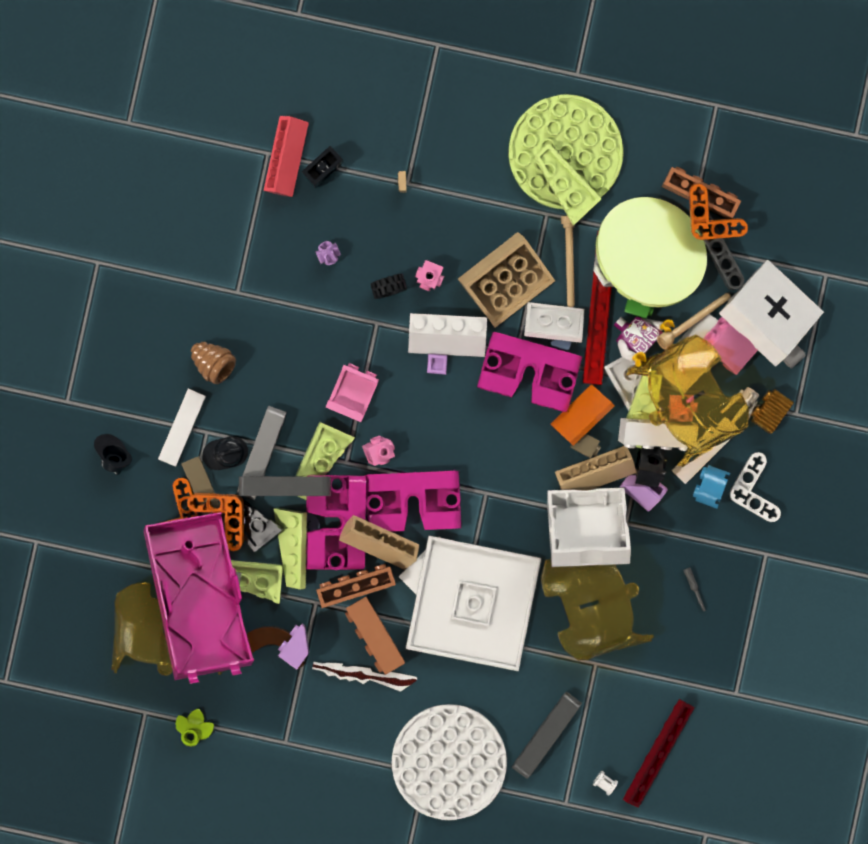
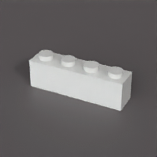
M621 418L618 441L627 448H636V445H640L645 449H654V446H660L664 450H672V447H679V450L690 451V448H697L700 426L694 422Z

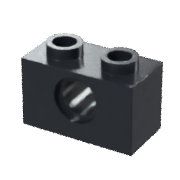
M329 146L302 173L317 188L344 161Z
M641 447L637 464L636 484L658 488L660 481H664L666 470H663V468L665 469L667 457H664V449L658 447L645 449Z

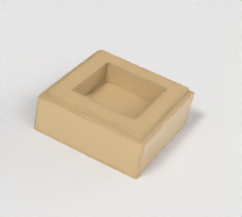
M406 171L398 172L400 193H407Z

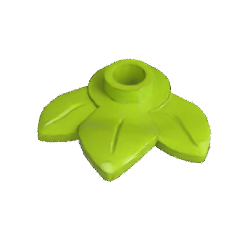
M200 709L192 711L187 718L178 715L175 723L176 729L181 733L182 742L190 747L197 745L201 739H207L214 729V723L204 722V716ZM189 733L194 734L193 740L188 739Z

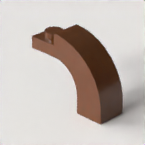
M263 626L247 633L252 653L265 645L281 646L284 641L289 642L292 638L288 630L276 626ZM303 661L301 665L298 667V669L304 666L306 663Z

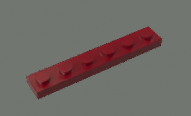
M681 699L678 700L668 720L664 723L659 736L654 741L650 752L645 757L641 768L636 773L632 784L627 789L623 798L625 802L639 808L692 714L694 706Z

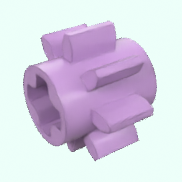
M329 241L321 243L318 246L319 251H316L320 263H325L326 265L336 263L338 256L341 255L337 244H332Z

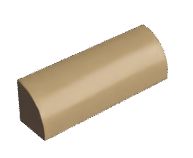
M623 446L558 470L555 474L561 490L588 491L635 474L636 469L629 449Z
M355 515L347 521L341 532L339 541L404 570L417 561L419 544Z

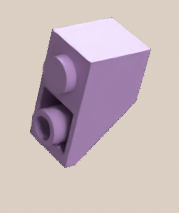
M636 475L627 476L620 488H625V493L648 512L662 499L668 490L661 483H659L658 488L636 484Z
M303 623L300 627L296 625L290 632L292 638L289 642L284 641L278 649L280 651L278 656L296 670L309 654L306 627Z

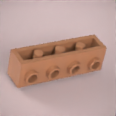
M671 167L661 187L689 200L690 187L695 183H701L707 188L708 210L726 219L734 217L741 203V200L737 199L736 195L730 192L726 194L720 191L721 188L714 184L708 185L700 177L690 176L679 167ZM697 187L696 191H693V194L697 195V201H693V203H704V200H700V194L703 193V190H700L699 187Z
M386 564L376 566L375 571L369 573L366 569L357 572V576L349 578V575L338 578L339 582L331 584V581L319 584L320 588L316 589L321 607L325 608L395 586L396 582L391 566L386 567Z
M367 596L346 607L348 611L345 613L350 623L354 621L357 626L355 632L360 640L364 638L367 643L364 647L370 656L374 655L377 660L374 664L380 673L383 671L386 675L405 664V660Z

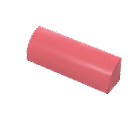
M290 116L279 117L263 191L293 197L309 122Z

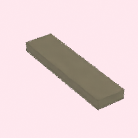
M200 456L181 463L194 493L215 494ZM206 498V500H205L204 502H199V501L197 500L198 504H201V503L206 504L207 498ZM211 499L212 507L219 508L220 503L218 499ZM202 512L203 515L213 514L208 512ZM222 513L221 518L225 528V515Z

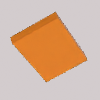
M591 384L569 405L568 412L563 411L551 425L574 446L615 405Z

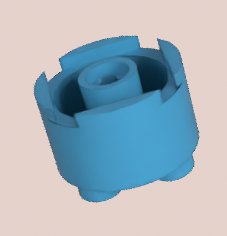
M710 465L703 467L700 479H702L701 486L697 485L693 497L696 498L695 501L717 509L718 504H715V502H720L728 480L725 479V476L729 477L730 473Z

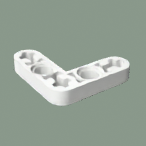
M753 453L748 458L730 489L729 496L733 502L764 520L775 522L780 518V509L751 492L767 463L764 454ZM760 456V461L762 462V464L756 465L755 469L758 470L756 474V472H754L751 469H747V467H753V465L755 464L753 458H758ZM746 472H750L753 475V480L750 483L743 481V475ZM741 489L742 495L747 497L749 493L751 496L746 500V504H743L745 500L740 497L735 499L734 491ZM753 498H757L760 501L758 509L750 507V501ZM764 503L767 504V506L765 507L766 509H775L774 513L776 514V517H771L769 519V514L767 512L763 511L762 514L759 513L763 509Z

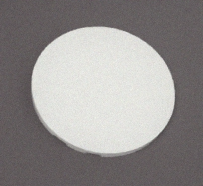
M454 704L433 706L415 715L400 731L392 753L393 776L403 798L420 813L441 820H457L470 817L487 807L500 791L507 768L505 746L495 726L479 712Z

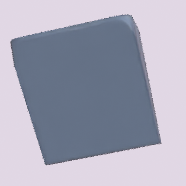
M555 340L551 341L550 345L568 351L571 341Z

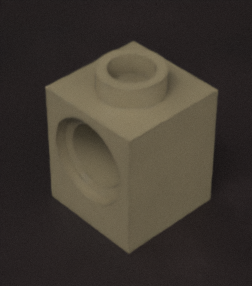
M585 434L574 446L570 445V448L591 458L592 455L596 457L601 446L598 445L599 440Z

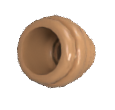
M207 342L196 343L191 348V358L206 381L220 384L234 370L236 359L229 349L211 343L208 344Z

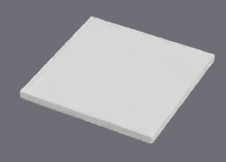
M428 536L406 649L519 671L541 558Z

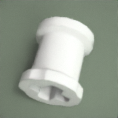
M601 771L593 782L594 786H598L606 791L608 796L618 784L617 780L613 781L606 776L604 771Z

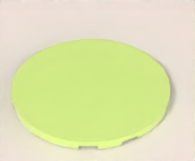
M577 95L553 96L535 103L517 121L509 142L510 167L518 185L536 202L550 208L564 210L534 159L548 143L600 198L606 194L616 181L623 162L622 139L613 118L597 103Z
M638 197L620 203L604 218L596 237L597 260L608 282L612 283L617 292L629 300L632 299L641 303V305L666 307L677 304L690 296L704 277L707 266L705 243L703 240L696 239L692 235L690 217L680 208L667 201L651 197Z

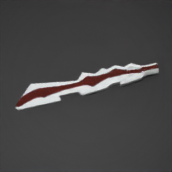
M313 662L312 667L314 670L325 672L328 676H336L340 680L347 679L349 682L357 680L362 684L371 680L398 691L404 690L417 681L415 676L395 672L385 675L372 672L371 668L342 666V663Z

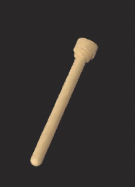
M561 216V224L565 228L567 306L574 307L573 228H575V225H572L568 216Z
M725 293L673 331L663 332L657 336L658 344L663 349L669 348L673 345L676 337L731 298V294Z

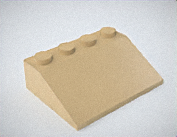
M519 232L458 278L467 293L495 328L555 282L530 244Z

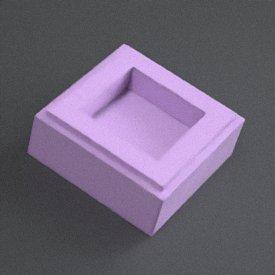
M428 354L427 373L446 375L447 355Z

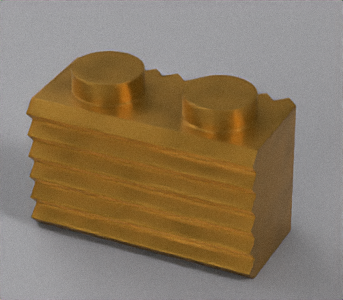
M773 389L772 392L768 390L762 398L765 402L761 407L757 406L751 414L753 416L751 421L769 434L774 432L794 404L793 401L776 389Z

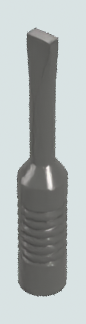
M690 567L686 568L683 571L691 590L695 592L702 610L706 611L698 592V584Z

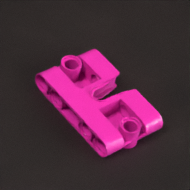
M492 332L477 388L512 397L522 381L524 370L527 367H531L535 371L531 403L568 412L583 357L505 334ZM488 358H497L498 365L495 367L489 366L487 363ZM565 377L570 378L572 381L571 387H564L561 383L562 379Z
M459 471L365 475L368 522L388 531H404L408 515V499L411 496H416L419 499V512L425 530L461 528ZM453 494L457 497L455 505L447 504L446 498L448 495ZM372 498L380 500V506L377 509L370 507L369 503Z
M307 475L331 476V496H306V512L324 517H338L340 525L336 528H321L307 532L306 569L364 570L365 552L339 541L345 524L353 515L366 520V476ZM334 479L341 481L340 488L333 489L332 481ZM334 556H339L340 563L337 566H332L330 562Z

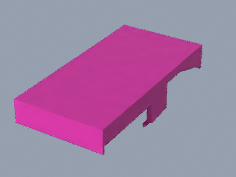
M221 512L145 525L144 536L174 679L188 678L190 684L199 682L197 678L199 675L230 669L232 675L242 674L240 668L251 666L254 662L239 605L242 596L236 569L232 568Z

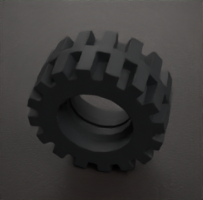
M403 274L388 276L370 284L375 299L385 298L407 290Z

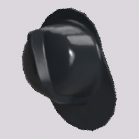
M102 434L94 440V448L100 456L101 465L105 470L119 475L132 462L131 454L117 437Z
M236 436L211 441L203 450L204 463L213 470H223L239 466L248 456L246 443Z

